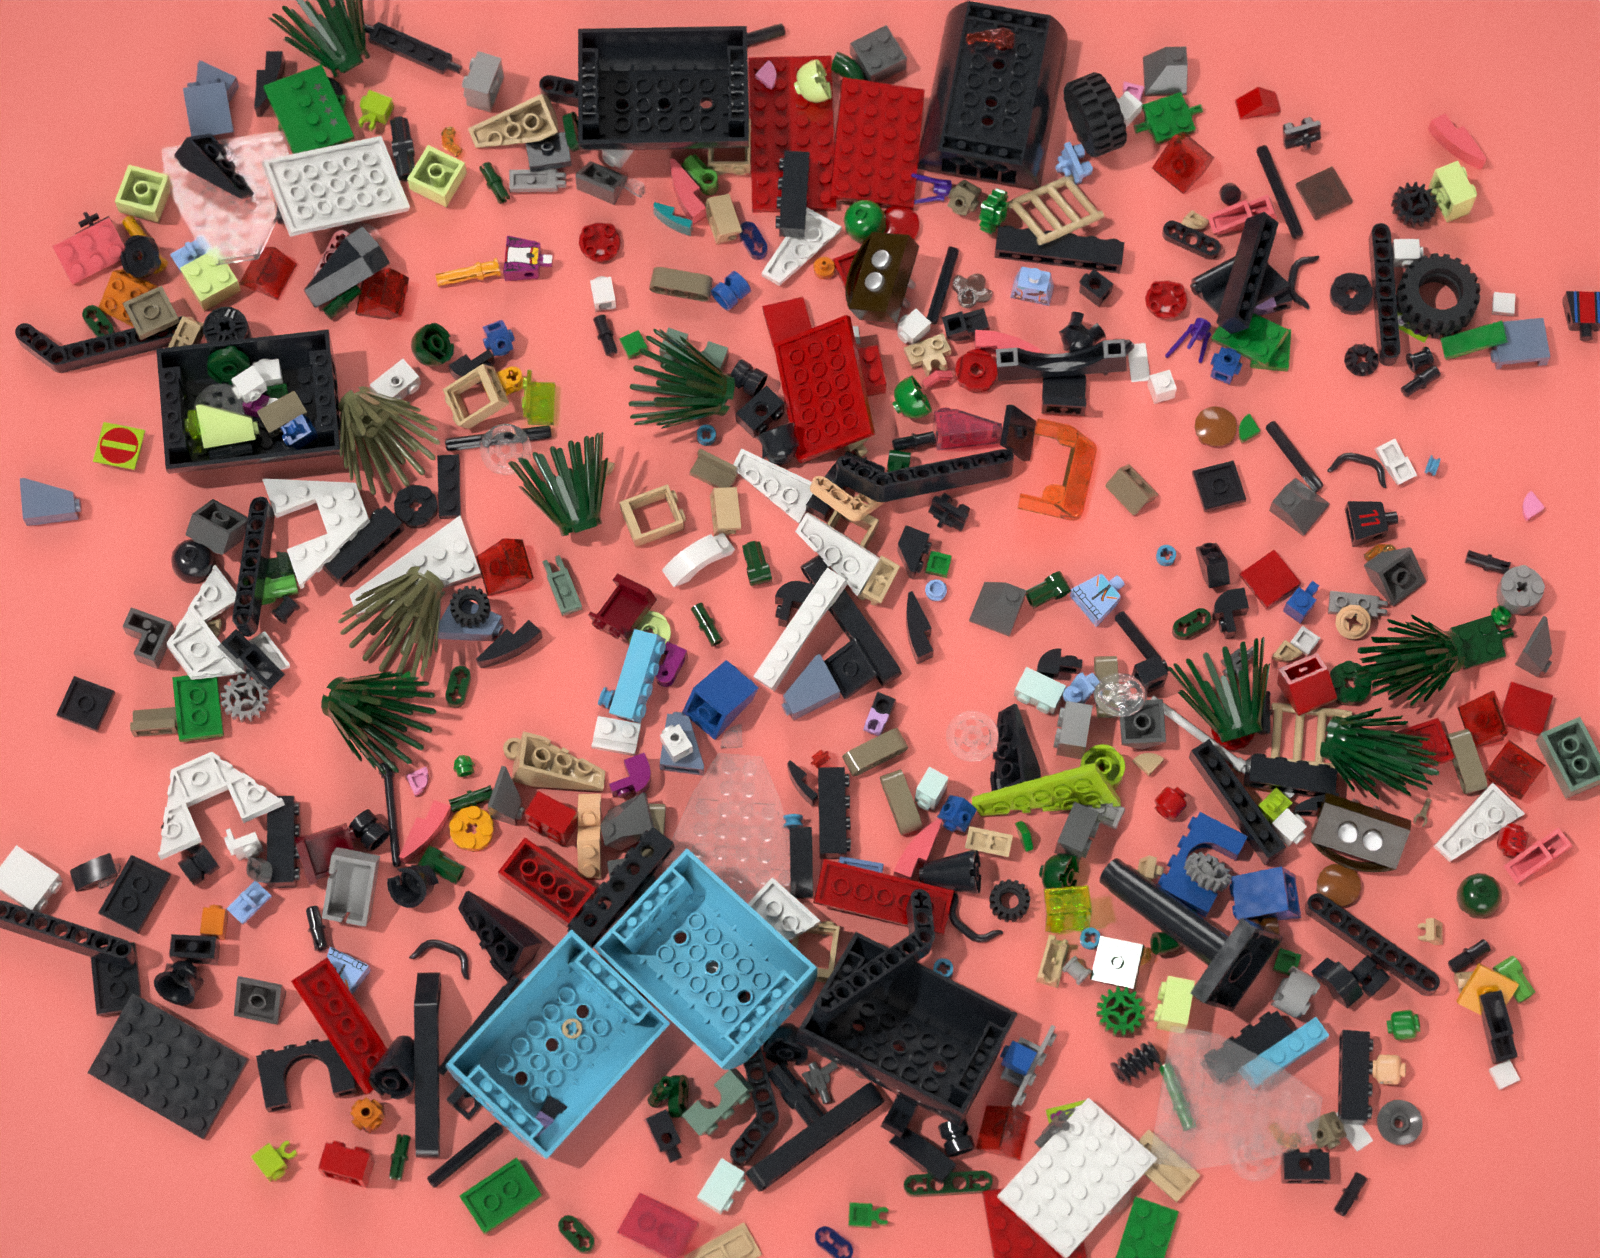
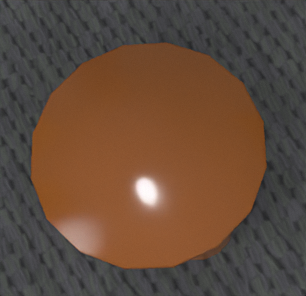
M1213 406L1199 413L1195 420L1194 428L1200 443L1218 447L1232 442L1236 435L1237 423L1230 411L1222 407Z
M1331 864L1319 873L1316 892L1326 896L1341 908L1347 907L1359 896L1361 882L1358 874L1353 869L1339 864Z

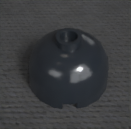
M192 539L178 544L173 550L171 557L172 568L176 576L185 583L191 584L205 581L216 564L213 551L202 544L194 542Z
M786 1023L780 1025L764 1042L763 1053L766 1052L765 1057L776 1064L783 1062L785 1066H788L787 1061L795 1062V1065H800L808 1058L809 1049L796 1043L799 1028L793 1024Z

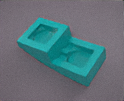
M654 202V215L663 224L679 233L691 236L693 220L675 216V207Z

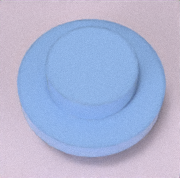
M931 580L925 587L926 596L932 601L942 600L947 593L945 583L941 580Z

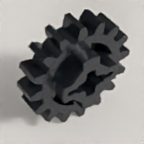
M1414 182L1413 186H1410L1409 183H1406L1404 188L1400 186L1398 191L1394 193V200L1391 202V206L1394 207L1392 214H1398L1396 220L1403 219V225L1405 226L1410 222L1413 228L1416 223L1422 227L1424 220L1429 223L1431 218L1435 216V209L1438 206V203L1435 202L1437 196L1430 195L1432 189L1425 190V184L1418 187L1417 182ZM1417 200L1416 206H1414V208L1411 209L1413 203H1415V201Z

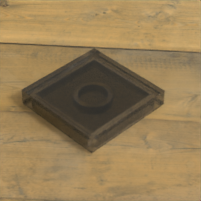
M1333 166L1295 184L1314 220L1320 219L1353 202Z

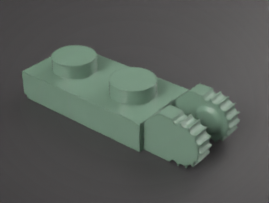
M560 555L555 556V562L560 571L552 573L550 563L547 560L542 561L547 574V580L562 617L581 610V602Z

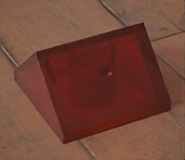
M258 247L239 283L278 301L297 264L276 247Z
M1490 691L1458 707L1464 728L1469 729L1476 748L1502 741L1508 734L1509 730L1495 691Z
M986 1105L975 1150L1020 1161L1030 1116L1009 1106Z

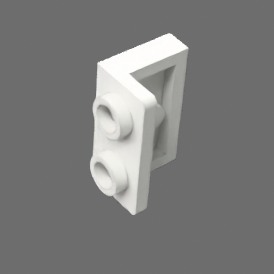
M226 829L228 836L224 837L227 848L231 856L236 855L239 861L245 858L258 857L264 851L256 832L235 839L231 829Z

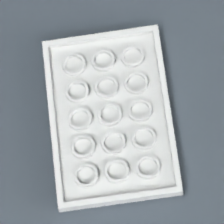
M382 136L267 159L262 162L264 172L290 237L407 212L410 208Z
M1089 1097L1067 1120L1070 1123L1069 1130H1060L1057 1134L1053 1135L997 1197L1064 1258H1068L1157 1160L1152 1153Z

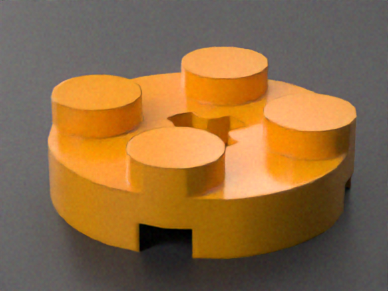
M477 806L461 809L453 816L449 823L451 839L462 850L480 851L487 847L493 838L494 824L492 818L486 811ZM468 825L477 826L475 834L466 832Z

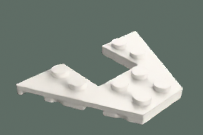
M263 479L276 518L317 503L327 534L287 549L297 581L302 589L305 587L304 584L316 572L319 573L322 570L324 564L330 562L340 552L339 549L348 540L351 541L358 531L370 522L356 483Z
M216 565L213 566V570L207 580L200 587L199 593L194 597L188 607V611L183 619L180 620L174 634L171 635L167 642L168 649L191 680L247 674L217 647L220 642L206 624L207 621L232 607L235 603L236 592ZM265 631L249 640L251 644L255 643L280 670L290 668L289 662Z
M213 752L173 768L170 772L171 782L168 786V801L164 811V827L161 831L162 840L158 855L162 860L202 842L188 810L190 806L229 790L243 823H246L284 806L283 799L276 797L263 785L257 784L254 779L245 773L239 772L233 768V765L221 760Z

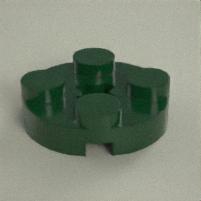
M227 346L225 349L217 350L209 355L207 363L208 375L218 383L222 384V381L229 382V385H233L231 379L251 367L250 359L243 352L238 351L235 346Z
M1352 661L1338 664L1330 672L1337 695L1336 702L1346 706L1348 704L1357 705L1362 703L1369 695L1372 681L1363 682L1366 678L1355 679L1354 676L1358 673L1354 672V668L1361 667V665ZM1344 680H1353L1355 687L1352 688L1350 686L1346 688Z

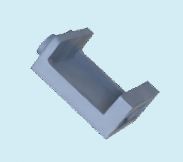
M220 78L208 80L206 85H200L199 81L187 83V88H183L191 136L235 132L230 113L226 82H221Z
M1544 318L1504 321L1508 342L1493 346L1490 354L1491 361L1495 363L1496 369H1501L1502 365L1536 361L1538 366L1547 365L1550 359V351Z

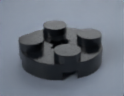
M134 235L126 240L124 244L126 245L125 251L121 252V263L123 269L128 274L136 278H146L152 275L156 269L160 268L161 260L154 238ZM140 252L142 253V260H138Z
M1345 273L1335 278L1330 288L1329 297L1332 305L1340 309V312L1347 315H1356L1368 307L1373 297V290L1365 275ZM1353 290L1356 294L1354 298H1350V295L1345 292Z
M412 485L398 491L394 501V511L396 517L409 528L417 529L427 526L436 516L438 504L435 495L428 487ZM414 502L422 505V507H418V511L410 508Z

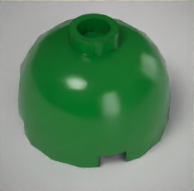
M870 200L857 201L849 206L845 212L844 225L846 232L852 240L858 243H863L872 232L884 233L886 230V215L878 204Z
M913 375L903 379L895 387V401L892 404L898 414L902 412L907 418L919 419L931 413L932 408L927 396L923 395L920 390L922 387Z

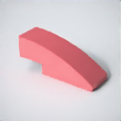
M1446 113L1431 120L1428 131L1437 142L1466 164L1477 169L1483 168L1487 158L1464 126L1456 129Z
M672 158L670 159V169L674 193L685 216L689 220H693L694 226L706 217V207L698 199L700 197V188L678 162Z
M1268 194L1250 202L1244 200L1207 215L1214 235L1243 230L1246 218L1262 212L1267 213L1273 219L1278 218Z
M975 330V349L984 350L989 354H996V349L1020 348L1040 353L1039 348L1015 336L994 331Z
M434 800L426 819L416 817L399 856L402 863L406 864L419 855L439 835L452 813L449 805Z
M938 818L929 824L911 841L901 855L894 869L893 876L911 880L917 863L924 864L928 862L942 825L941 819Z
M1558 827L1504 865V868L1516 884H1519L1573 846Z

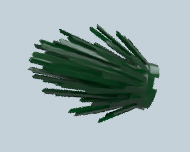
M1411 615L1412 619L1426 627L1414 622H1406L1404 624L1387 619L1391 624L1410 629L1389 627L1387 630L1414 637H1371L1374 643L1400 644L1358 648V653L1360 654L1381 652L1379 655L1360 658L1362 663L1376 662L1375 664L1354 668V672L1358 673L1354 676L1355 679L1366 678L1363 682L1377 680L1371 684L1373 688L1390 684V686L1373 692L1372 696L1390 690L1388 695L1394 694L1388 697V700H1393L1426 678L1431 677L1407 697V700H1410L1420 692L1411 701L1410 706H1412L1428 692L1423 701L1426 702L1437 688L1438 692L1444 688L1452 673H1456L1462 668L1465 657H1461L1460 646H1463L1458 635L1453 631H1443L1429 621L1427 623L1415 615Z
M1382 708L1345 718L1339 716L1331 718L1325 730L1328 732L1325 742H1321L1320 756L1330 760L1353 792L1355 788L1350 782L1352 778L1364 790L1369 791L1379 800V795L1364 781L1366 780L1376 787V783L1367 776L1368 774L1393 789L1411 796V793L1404 787L1406 783L1424 790H1428V788L1407 777L1433 785L1431 781L1426 780L1423 773L1431 776L1439 775L1438 770L1418 764L1422 762L1438 766L1441 762L1421 756H1435L1437 754L1413 747H1421L1423 744L1419 740L1428 741L1430 738L1401 734L1389 730L1364 728L1365 726L1406 725L1408 721L1388 722L1389 720L1401 719L1403 715L1368 718L1381 711Z

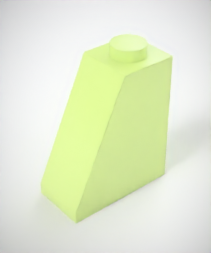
M204 404L196 405L204 448L255 440L257 438L256 434H260L258 422H254L251 416Z

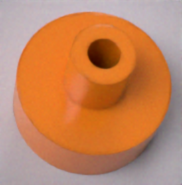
M820 257L814 262L813 271L819 279H829L834 274L835 266L830 258Z

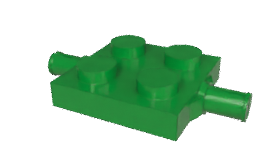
M1181 92L1142 105L1145 122L1134 125V130L1136 134L1148 130L1153 136L1156 145L1194 133L1196 128L1192 121V115L1202 113V105L1189 107L1185 103Z

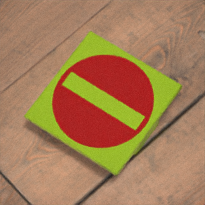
M103 422L93 462L135 470L145 430Z

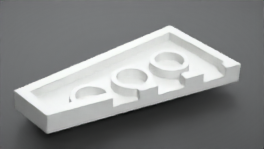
M806 208L805 238L785 237L762 271V277L778 286L782 285L842 230V227Z
M741 448L733 464L738 468V474L800 524L806 513V504L813 494L810 491L812 482Z
M806 513L795 532L814 552H817L824 559L823 561L846 580L857 596L860 595L881 558L812 514Z
M1492 783L1433 847L1450 862L1525 813Z

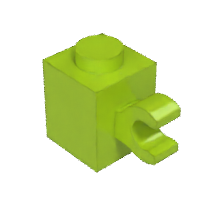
M369 90L367 95L363 96L360 101L363 116L359 119V127L362 128L364 123L369 122V131L372 132L375 129L376 121L386 125L394 109L392 98Z
M1275 788L1258 805V808L1271 825L1287 808L1290 809L1292 802L1278 788Z
M289 1141L283 1142L276 1151L268 1143L251 1156L269 1181L273 1179L276 1181L285 1175V1170L288 1167L282 1159H293L297 1156L296 1150L291 1153L285 1152V1149L290 1145Z

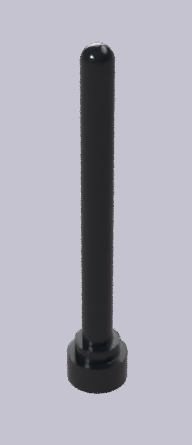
M383 762L380 764L386 770V775L379 769L378 771L381 778L384 779L392 864L394 867H399L401 865L399 858L400 846L393 777H395L394 773L396 772Z

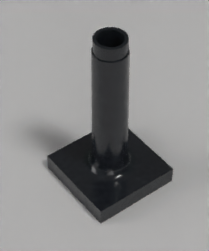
M1119 858L1112 860L1100 876L1099 882L1109 889L1113 895L1208 966L1190 992L1204 1004L1233 1012L1283 940V937L1269 927L1244 918L1240 919L1228 937Z

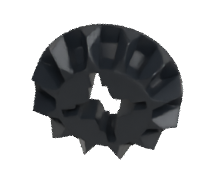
M1365 343L1355 344L1348 348L1344 357L1346 368L1357 376L1370 375L1376 370L1379 363L1378 354L1374 351L1373 347H1369ZM1366 354V363L1362 361L1357 364L1358 356L1362 357Z

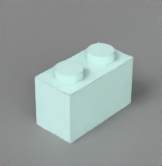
M1026 667L1015 688L1014 696L1023 704L1030 703L1036 706V709L1042 713L1048 714L1049 712L1054 714L1066 685Z
M929 767L916 788L915 801L917 805L924 810L931 809L934 811L947 790L949 777Z
M721 1158L697 1196V1200L720 1215L724 1210L728 1211L734 1202L732 1196L735 1191L740 1192L746 1183L744 1179L745 1172Z

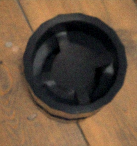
M741 359L731 372V377L735 380V387H743V392L751 397H754L762 390L768 378L767 373L758 368L753 370L752 365L744 359Z
M369 809L356 816L348 826V829L353 828L355 837H361L360 842L368 851H373L385 842L390 835V831L383 823H377L378 818Z
M204 845L193 851L192 857L186 856L178 862L179 867L194 886L205 879V874L211 875L220 868Z
M1367 955L1350 973L1362 985V991L1371 998L1391 977L1383 969H1377V963Z
M966 1117L960 1127L949 1121L938 1125L941 1138L946 1140L944 1148L947 1157L959 1156L975 1149L972 1136L967 1134L969 1126Z

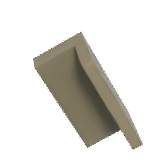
M295 391L257 411L271 438L281 434L282 430L280 427L299 415L303 414L309 418Z
M699 449L697 452L698 458L690 471V475L715 488L732 487L738 477V468Z
M1130 464L1119 468L1105 485L1132 515H1136L1146 503L1153 501L1158 496V493Z
M175 707L134 710L132 712L133 722H130V731L134 737L178 733Z

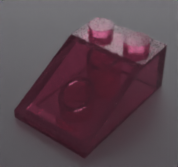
M940 408L934 412L933 421L936 451L1000 443L1002 423L959 409Z
M639 1192L617 1233L660 1258H682L699 1228V1222Z

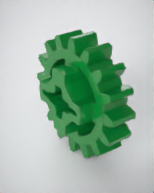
M999 188L993 189L992 194H989L987 200L983 201L979 216L981 231L992 234V232L996 231V227L998 228L1000 223L1005 221L1009 203L1006 202L1009 198L1007 196L1008 192Z
M1118 986L1115 993L1109 989L1107 990L1108 997L1105 995L1100 997L1103 1003H1097L1096 1007L1101 1010L1096 1012V1017H1102L1099 1025L1106 1024V1032L1112 1029L1113 1036H1115L1120 1031L1123 1037L1127 1030L1133 1034L1134 1026L1140 1028L1141 1023L1138 1020H1144L1145 1016L1140 1013L1145 1011V1006H1139L1142 998H1135L1136 991L1129 994L1126 987L1124 992H1121ZM1124 998L1129 1000L1132 1004L1127 1003L1124 1000ZM1114 999V1005L1106 1008V1005ZM1118 1007H1121V1010L1125 1011L1123 1016H1120V1013L1116 1012ZM1135 1015L1134 1020L1127 1024L1128 1017ZM1109 1019L1114 1020L1117 1023V1025L1112 1023Z

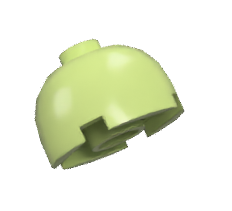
M819 60L804 64L798 70L797 82L794 83L798 95L802 94L804 99L814 103L823 102L832 97L830 83H827L825 79L827 74Z

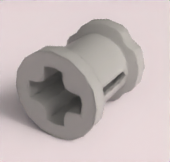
M1074 956L1063 967L1062 971L1064 973L1068 972L1079 986L1092 971L1086 969L1077 961L1078 958Z

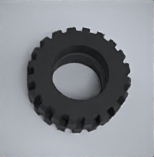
M1093 72L1068 82L1063 90L1066 111L1077 139L1082 144L1084 150H1086V153L1092 157H1099L1123 147L1127 141L1126 124L1124 123V116L1116 95L1106 78L1100 73Z
M1433 253L1430 258L1424 255L1418 261L1414 260L1409 265L1398 285L1396 302L1398 303V313H1403L1401 319L1405 324L1407 322L1410 323L1409 328L1415 331L1417 329L1421 331L1420 335L1425 337L1427 334H1430L1432 338H1439L1440 335H1443V337L1450 336L1452 332L1457 334L1462 331L1463 327H1467L1480 302L1479 293L1481 290L1480 284L1476 283L1478 278L1475 273H1470L1471 267L1468 264H1461V259L1456 257L1454 260L1450 258L1449 254H1444L1442 257L1438 253ZM1432 282L1444 284L1455 294L1457 304L1449 309L1433 308L1423 301L1419 288L1424 284Z

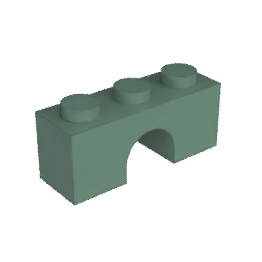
M671 328L667 329L666 333L687 347L681 341L680 336L689 341L688 334ZM663 339V344L674 349L675 351L686 356L687 358L693 360L692 358H690L689 356H687L686 354H684L683 352H681L676 347H674L673 345H671ZM708 341L706 348L701 353L723 371L729 356L728 347ZM659 349L660 356L689 368L685 363L667 354L665 350Z
M736 1068L730 1069L714 1084L721 1094V1102L716 1108L710 1106L705 1099L697 1100L682 1115L699 1136L706 1134L710 1136L719 1128L717 1124L722 1119L727 1120L734 1114L733 1108L739 1103L740 1105L744 1104L751 1097L749 1093L754 1088Z

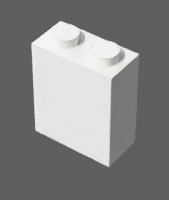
M17 845L0 866V891L22 907L37 912H42L48 905L47 900L52 894H56L62 886L61 882L63 879L58 873Z

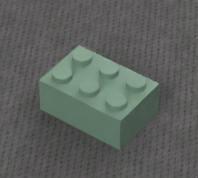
M1581 717L1539 735L1536 742L1565 799L1600 785V754Z

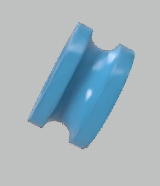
M705 424L698 428L697 440L701 445L710 446L715 442L716 431L711 425ZM706 431V434L707 431L710 432V438L707 439L706 437L703 439V432Z
M1431 455L1424 473L1430 472L1432 476H1435L1441 458L1434 459Z
M1170 545L1161 546L1156 554V560L1162 566L1172 565L1176 558V551ZM1164 551H1166L1167 554L1172 555L1169 557V560H1166L1165 557H1161Z
M604 687L600 694L598 705H605V708L609 709L615 690L609 691L607 687Z
M788 814L783 816V820L786 821L783 825L784 829L789 830V827H803V823H801V820H803L802 815Z
M1095 928L1084 929L1080 936L1081 945L1088 950L1096 948L1099 943L1100 933ZM1086 934H1088L1089 936L1094 935V936H1095L1094 941H1096V942H1095V943H1092L1091 941H1089V942L1087 943V942L1085 941V940H1086V936H1085V935H1086Z
M939 959L935 962L933 971L950 978L953 974V964L948 959ZM944 964V967L949 968L950 971L947 970L946 974H942L941 971H937V968L940 969V965Z

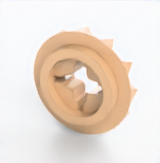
M1350 604L1341 608L1336 615L1335 624L1342 636L1348 639H1357L1367 633L1370 628L1371 619L1369 613L1363 607ZM1356 614V620L1360 624H1353L1350 628V623L1345 618L1352 619Z

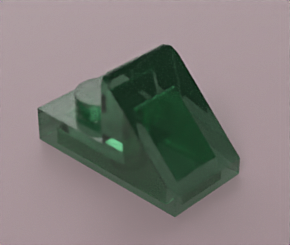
M277 552L276 558L268 560L266 577L275 579L295 575L288 553Z

